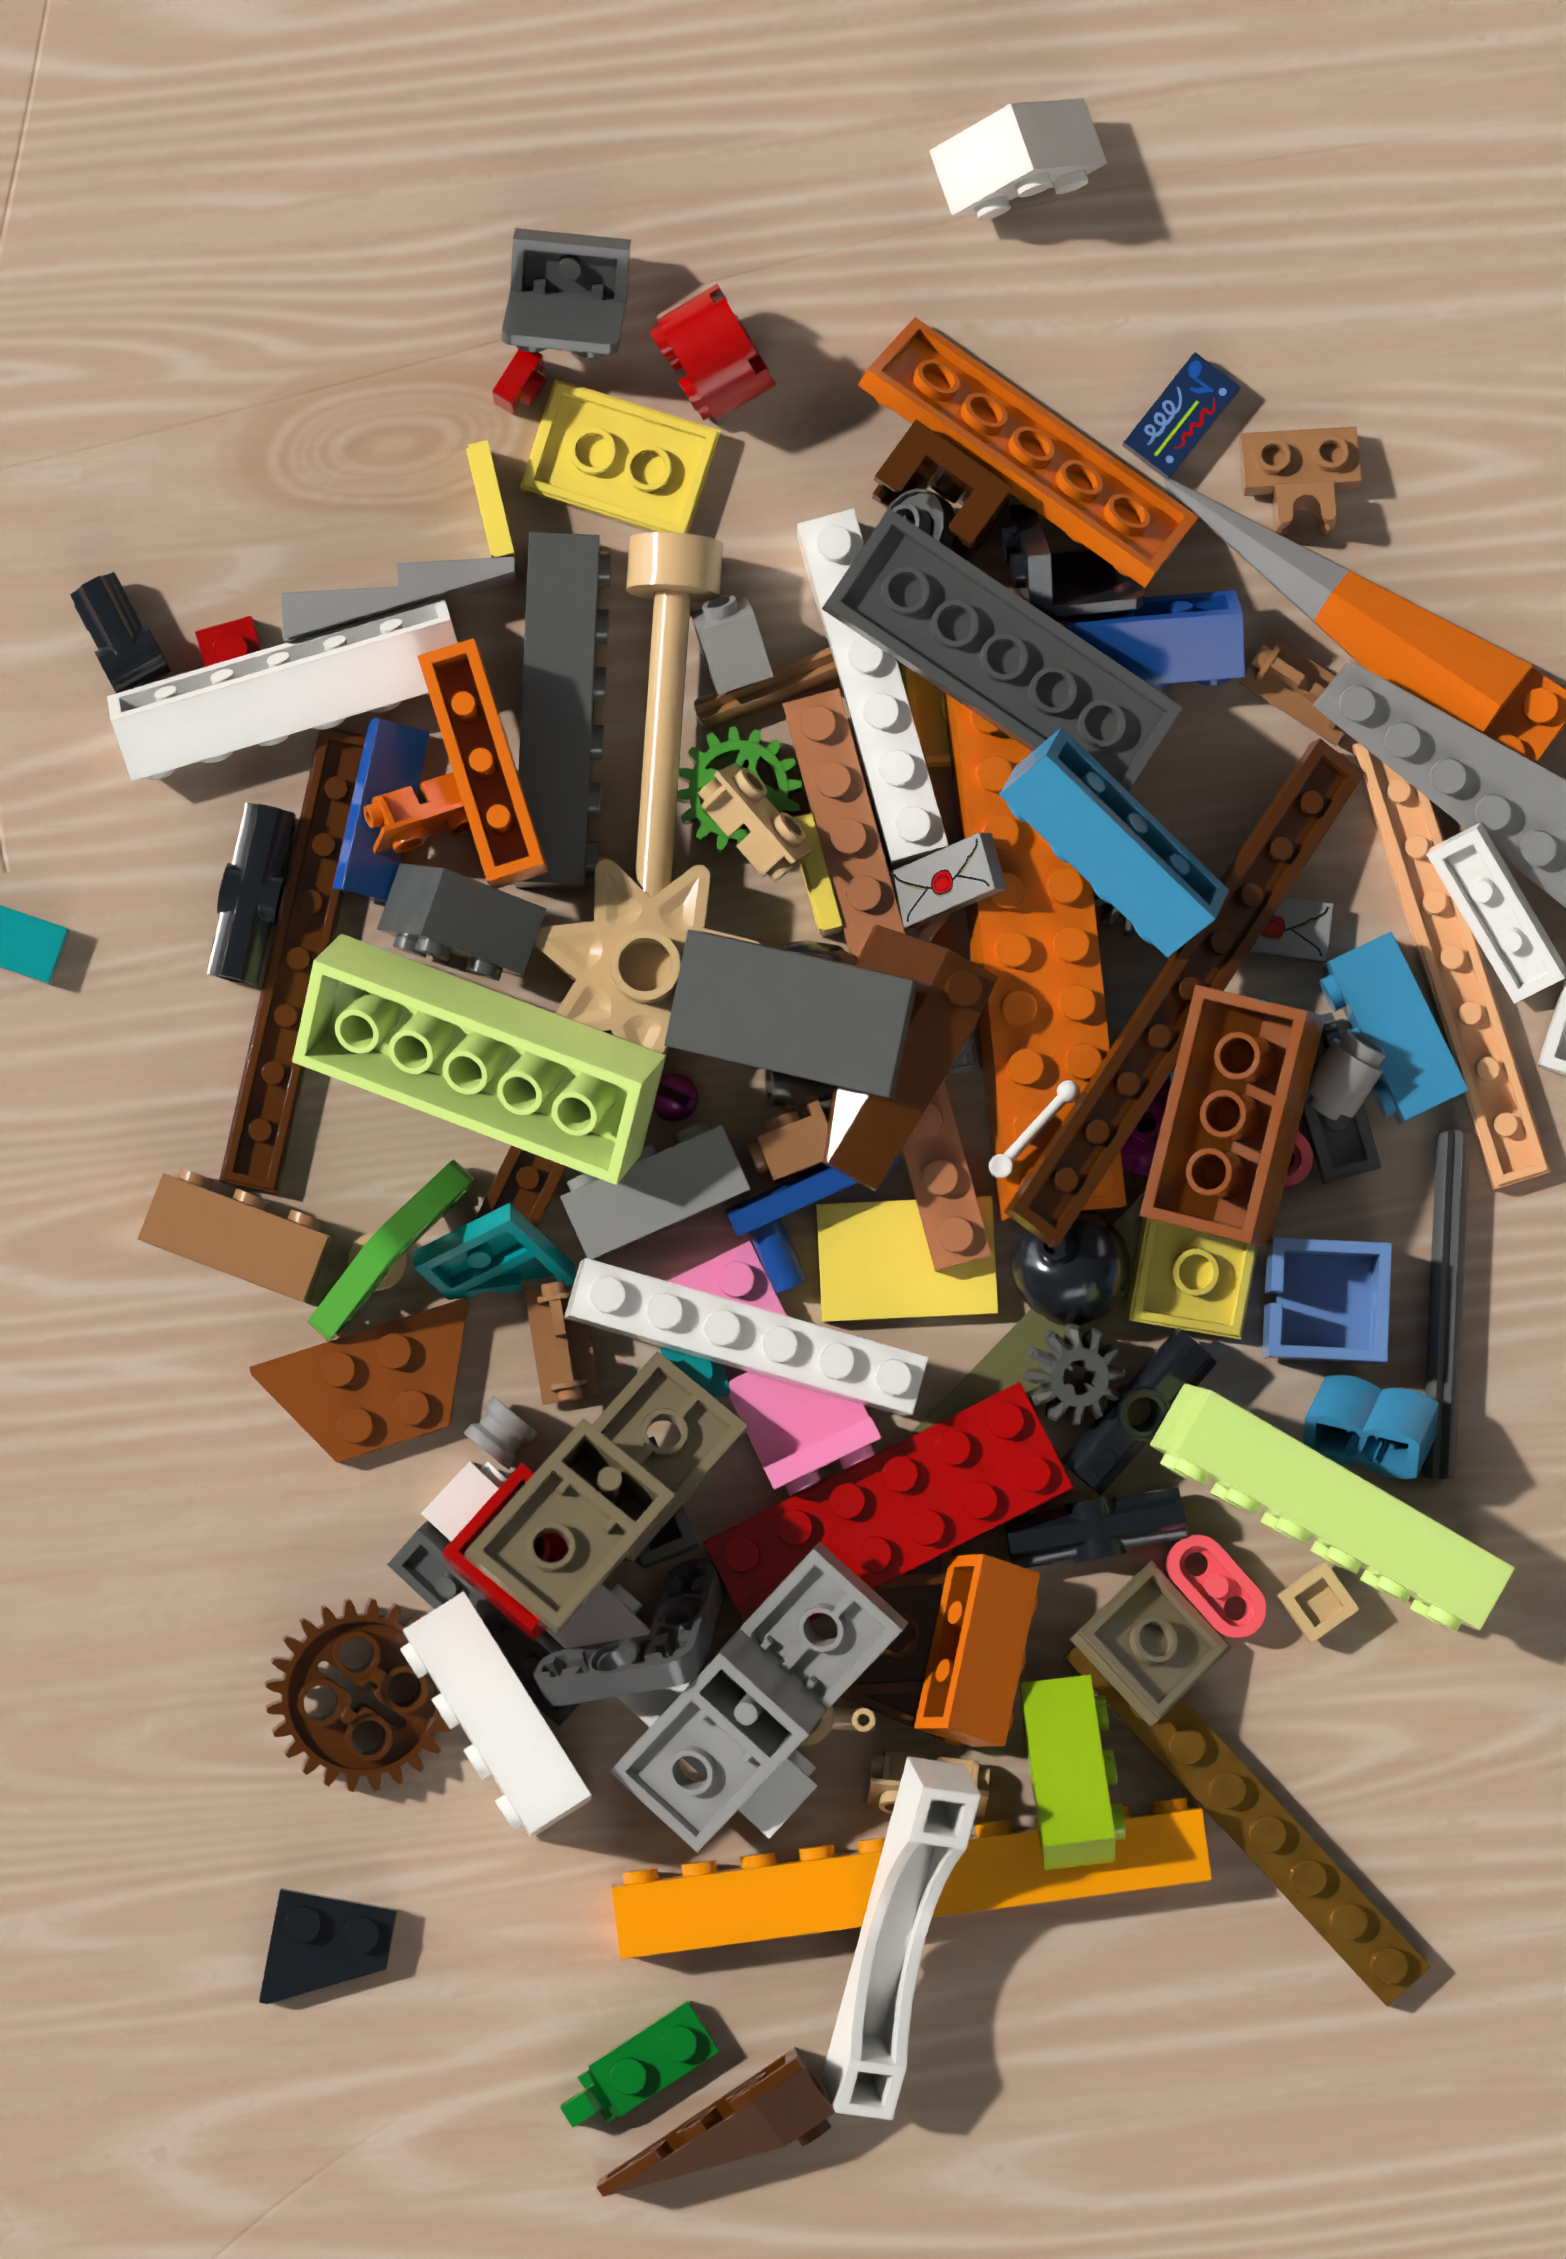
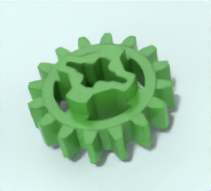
M730 727L728 741L720 743L719 739L713 733L707 735L709 748L707 752L703 753L694 747H691L688 751L690 759L695 764L694 768H679V779L688 783L689 788L681 789L677 792V802L690 803L691 808L681 815V820L684 825L699 822L701 826L696 833V840L699 843L708 839L710 835L717 837V852L721 854L724 853L729 842H736L738 845L751 831L748 828L738 829L732 836L728 837L701 807L702 804L698 792L707 783L716 778L714 774L718 770L708 768L718 759L727 755L738 754L736 763L741 769L748 768L758 777V764L761 760L772 771L778 785V791L773 790V787L765 785L767 789L766 798L779 813L784 812L788 815H798L800 805L788 799V795L802 791V781L787 779L786 776L796 767L794 758L779 761L777 756L782 743L775 740L766 748L761 746L760 730L758 729L753 730L748 741L740 740L736 727Z

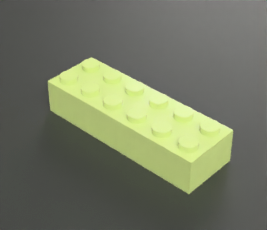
M340 934L313 962L292 1062L617 1185L641 1156L666 1055Z
M1184 1383L1150 1443L1151 1447L1165 1454L1159 1464L1189 1481L1194 1480L1204 1486L1207 1480L1215 1483L1210 1491L1213 1496L1236 1509H1243L1253 1515H1256L1258 1509L1265 1512L1260 1521L1263 1525L1288 1539L1293 1538L1305 1545L1309 1539L1315 1541L1310 1552L1338 1568L1343 1567L1357 1574L1359 1568L1363 1569L1364 1573L1360 1581L1388 1597L1393 1596L1405 1603L1408 1602L1410 1597L1413 1598L1414 1601L1409 1608L1411 1611L1438 1626L1443 1625L1454 1632L1458 1631L1461 1624L1481 1630L1515 1569L1510 1564L1212 1390Z

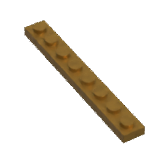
M1076 1646L1063 1656L1081 1676L1091 1674L1093 1689L1098 1695H1105L1107 1705L1385 2006L1389 2007L1431 1967L1183 1698L1159 1721L1149 1726Z

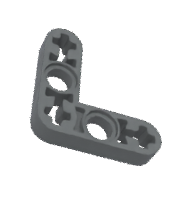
M695 1558L682 1562L667 1574L649 1635L563 1649L544 1657L533 1670V1677L543 1700L552 1706H565L676 1687L695 1679L705 1666L724 1596V1587L715 1564L705 1558Z

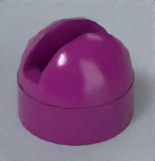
M680 1074L663 1076L660 1078L653 1105L655 1112L661 1118L671 1122L687 1119L695 1111L698 1103V1093L695 1085L689 1078ZM663 1086L690 1097L686 1107L671 1099L659 1096Z

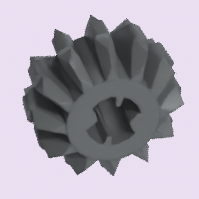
M1074 1323L1066 1325L1063 1341L1052 1330L1044 1332V1340L1050 1349L1045 1353L1038 1348L1031 1347L1028 1350V1356L1040 1362L1039 1368L1023 1371V1379L1025 1381L1035 1384L1041 1383L1030 1393V1401L1035 1405L1048 1402L1045 1415L1054 1421L1062 1417L1066 1411L1069 1423L1081 1425L1085 1408L1096 1419L1103 1417L1104 1409L1099 1399L1102 1396L1114 1402L1120 1399V1393L1108 1386L1109 1380H1119L1125 1377V1370L1123 1368L1108 1365L1119 1354L1117 1346L1110 1343L1100 1347L1103 1336L1101 1331L1091 1328L1082 1337L1080 1327ZM1072 1362L1085 1369L1082 1380L1077 1377L1074 1379L1078 1384L1075 1387L1063 1380L1065 1369L1073 1371L1070 1365Z

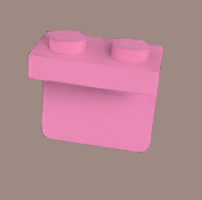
M746 1372L728 1383L730 1390L728 1396L738 1417L748 1425L746 1433L773 1490L785 1485L789 1495H792L821 1481L817 1469L839 1460L844 1470L875 1455L870 1444L880 1440L881 1436L864 1405L751 1372Z

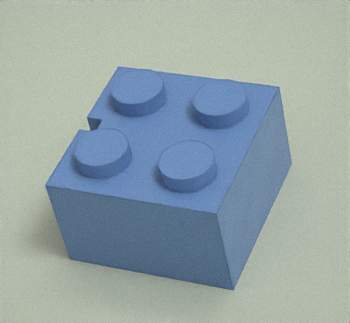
M1273 1237L1270 1247H1266L1265 1294H1275L1276 1303H1269L1264 1306L1262 1359L1370 1364L1388 1362L1392 1243Z

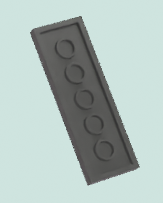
M890 508L886 511L822 607V610L1032 752L1062 727L1128 792L1183 709L1182 706Z

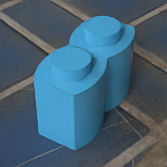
M1325 1376L1305 1417L1303 1444L1338 1465L1361 1464L1368 1470L1382 1476L1396 1479L1416 1478L1436 1437L1439 1403L1423 1393L1410 1389L1387 1388L1382 1390L1373 1383L1354 1376Z

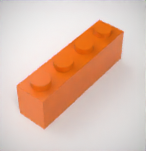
M472 638L418 655L417 657L488 884L498 889L549 873L481 651L475 639Z

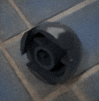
M1095 1210L1081 1211L1061 1243L1057 1246L1049 1247L1022 1226L1011 1248L1010 1269L1018 1294L1036 1313L1058 1325H1067L1069 1323L1082 1325L1102 1317L1112 1308L1110 1303L1117 1297L1120 1290L1125 1291L1130 1280L1131 1257L1125 1240L1108 1219Z

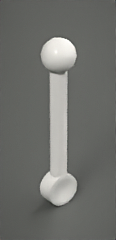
M1072 1080L1061 1082L1057 1087V1096L1004 1154H998L991 1158L988 1168L994 1177L1004 1178L1008 1176L1012 1171V1162L1066 1103H1073L1079 1098L1080 1088L1076 1082Z

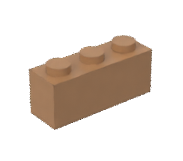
M184 1168L180 1169L177 1178L165 1173L162 1174L137 1238L138 1240L308 1304L333 1240L329 1235L320 1232L323 1221L292 1209L288 1219L265 1212L269 1203L268 1200L239 1189L235 1190L232 1199L210 1191L214 1182L213 1179Z

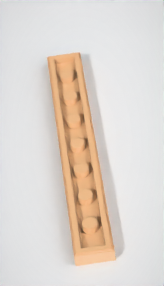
M1360 743L1353 744L1351 748L1358 769L1365 773L1362 777V783L1445 1042L1469 1089L1462 1095L1492 1189L1496 1190L1551 1172L1478 941L1427 857L1431 847L1445 841L1434 804Z

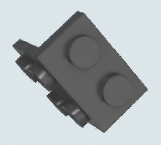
M515 228L510 294L502 326V342L508 345H515L518 349L527 352H541L546 349L573 351L577 355L586 358H598L605 354L617 353L627 304L631 239Z

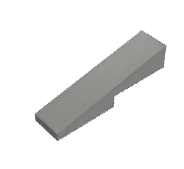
M498 557L397 563L398 586L281 593L283 639L287 643L444 596L445 601L448 602L516 582L517 566L515 558Z

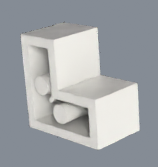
M1085 99L1010 103L929 150L951 215L976 214L978 220H987L1006 213L1011 209L1009 201L1017 196L1028 197L1053 187L1056 194H1064L1079 189L1089 182L1087 174L1107 164Z

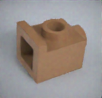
M819 1100L807 1105L810 1116L800 1120L797 1111H792L763 1123L767 1133L757 1136V1139L746 1143L758 1176L769 1172L773 1184L824 1165L828 1123Z

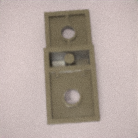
M657 1351L592 1425L584 1418L465 1551V1558L558 1634L625 1557L633 1562L747 1432L748 1425ZM657 1421H669L677 1426L681 1439L673 1447L659 1448L650 1442L647 1435L648 1428ZM556 1534L565 1540L569 1551L562 1560L555 1563H547L536 1556L533 1549L535 1541L542 1535Z

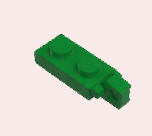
M687 2000L589 2064V2069L577 2077L584 2089L562 2103L560 2109L572 2128L598 2111L607 2123L618 2115L621 2117L719 2053L720 2049Z

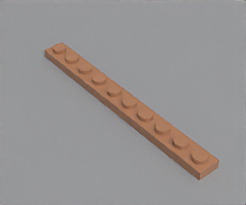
M838 688L782 704L823 851L848 950L857 962L874 926L880 925L904 934L905 931ZM943 1080L902 1148L935 1271L992 1256L946 1083Z

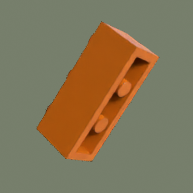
M985 1554L950 1556L914 1729L971 1747L1005 1746L1007 1734L1014 1721L1013 1705L1018 1680L1026 1662L1025 1646L1030 1622L1038 1604L1039 1572Z

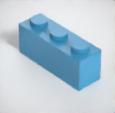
M1392 931L1328 961L1322 967L1326 977L1319 980L1332 1010L1335 1012L1342 1008L1352 1030L1367 1037L1387 1053L1381 1063L1384 1071L1371 1089L1376 1103L1385 1117L1393 1114L1399 1125L1469 1090Z

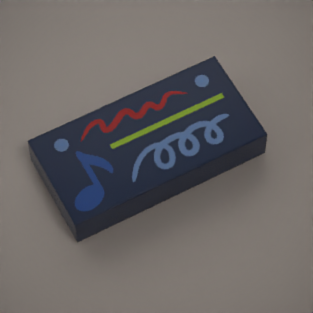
M1194 352L1129 434L1122 446L1163 478L1170 479L1236 396L1240 386Z

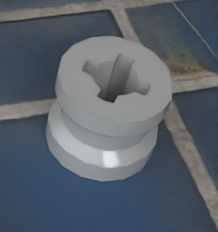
M493 1396L486 1405L487 1414L480 1423L470 1424L464 1434L509 1470L516 1461L515 1452L523 1443L532 1442L538 1432Z

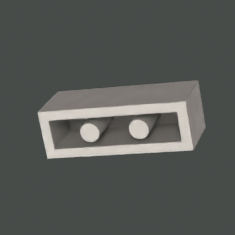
M703 1121L676 1133L675 1138L678 1144L659 1153H656L653 1144L643 1147L639 1159L617 1185L586 1173L568 1181L567 1184L570 1192L561 1195L560 1198L586 1257L598 1261L751 1193L750 1186L723 1126L720 1125L710 1130L707 1121Z

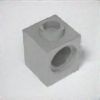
M733 595L717 596L706 601L702 605V609L690 613L709 676L718 695L774 677L755 614L746 595L739 597Z

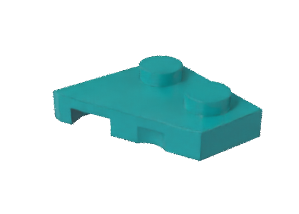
M511 1203L414 1250V1269L448 1300L476 1297L486 1292L498 1294L522 1291V1280L554 1276L557 1282L564 1281L565 1286H569L574 1283L576 1277L575 1264Z

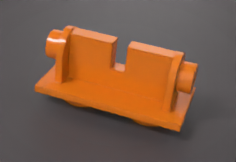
M453 772L421 783L420 788L426 803L419 804L412 786L375 796L372 798V804L364 806L363 811L368 826L370 828L379 826L380 829L372 849L374 854L392 848L396 853H404L425 843L427 837L447 831L449 836H456L471 830Z

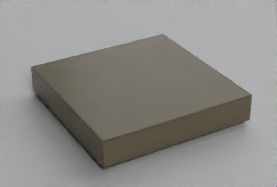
M1152 1560L1144 1565L1070 1638L1075 1646L1149 1726L1159 1721L1232 1648Z

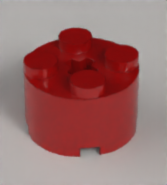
M718 284L657 319L659 326L649 331L666 361H669L674 371L676 372L684 368L687 376L678 380L703 421L712 416L717 421L777 385L740 319L733 313L727 303L728 300Z

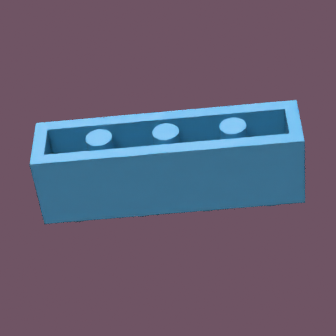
M1062 727L1014 767L999 796L1007 802L1009 809L1019 820L1028 823L1050 844L1052 851L1060 860L1070 863L1092 885L1099 898L1106 903L1112 904L1133 924L1136 932L1144 941L1154 944L1168 958L1216 919L1229 889Z

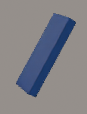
M370 718L333 889L386 903L399 864L402 863L404 853H396L392 848L374 854L372 849L380 829L379 826L375 828L368 826L363 808L366 805L372 804L373 797L404 787L412 786L415 795L417 794L429 732L381 718Z

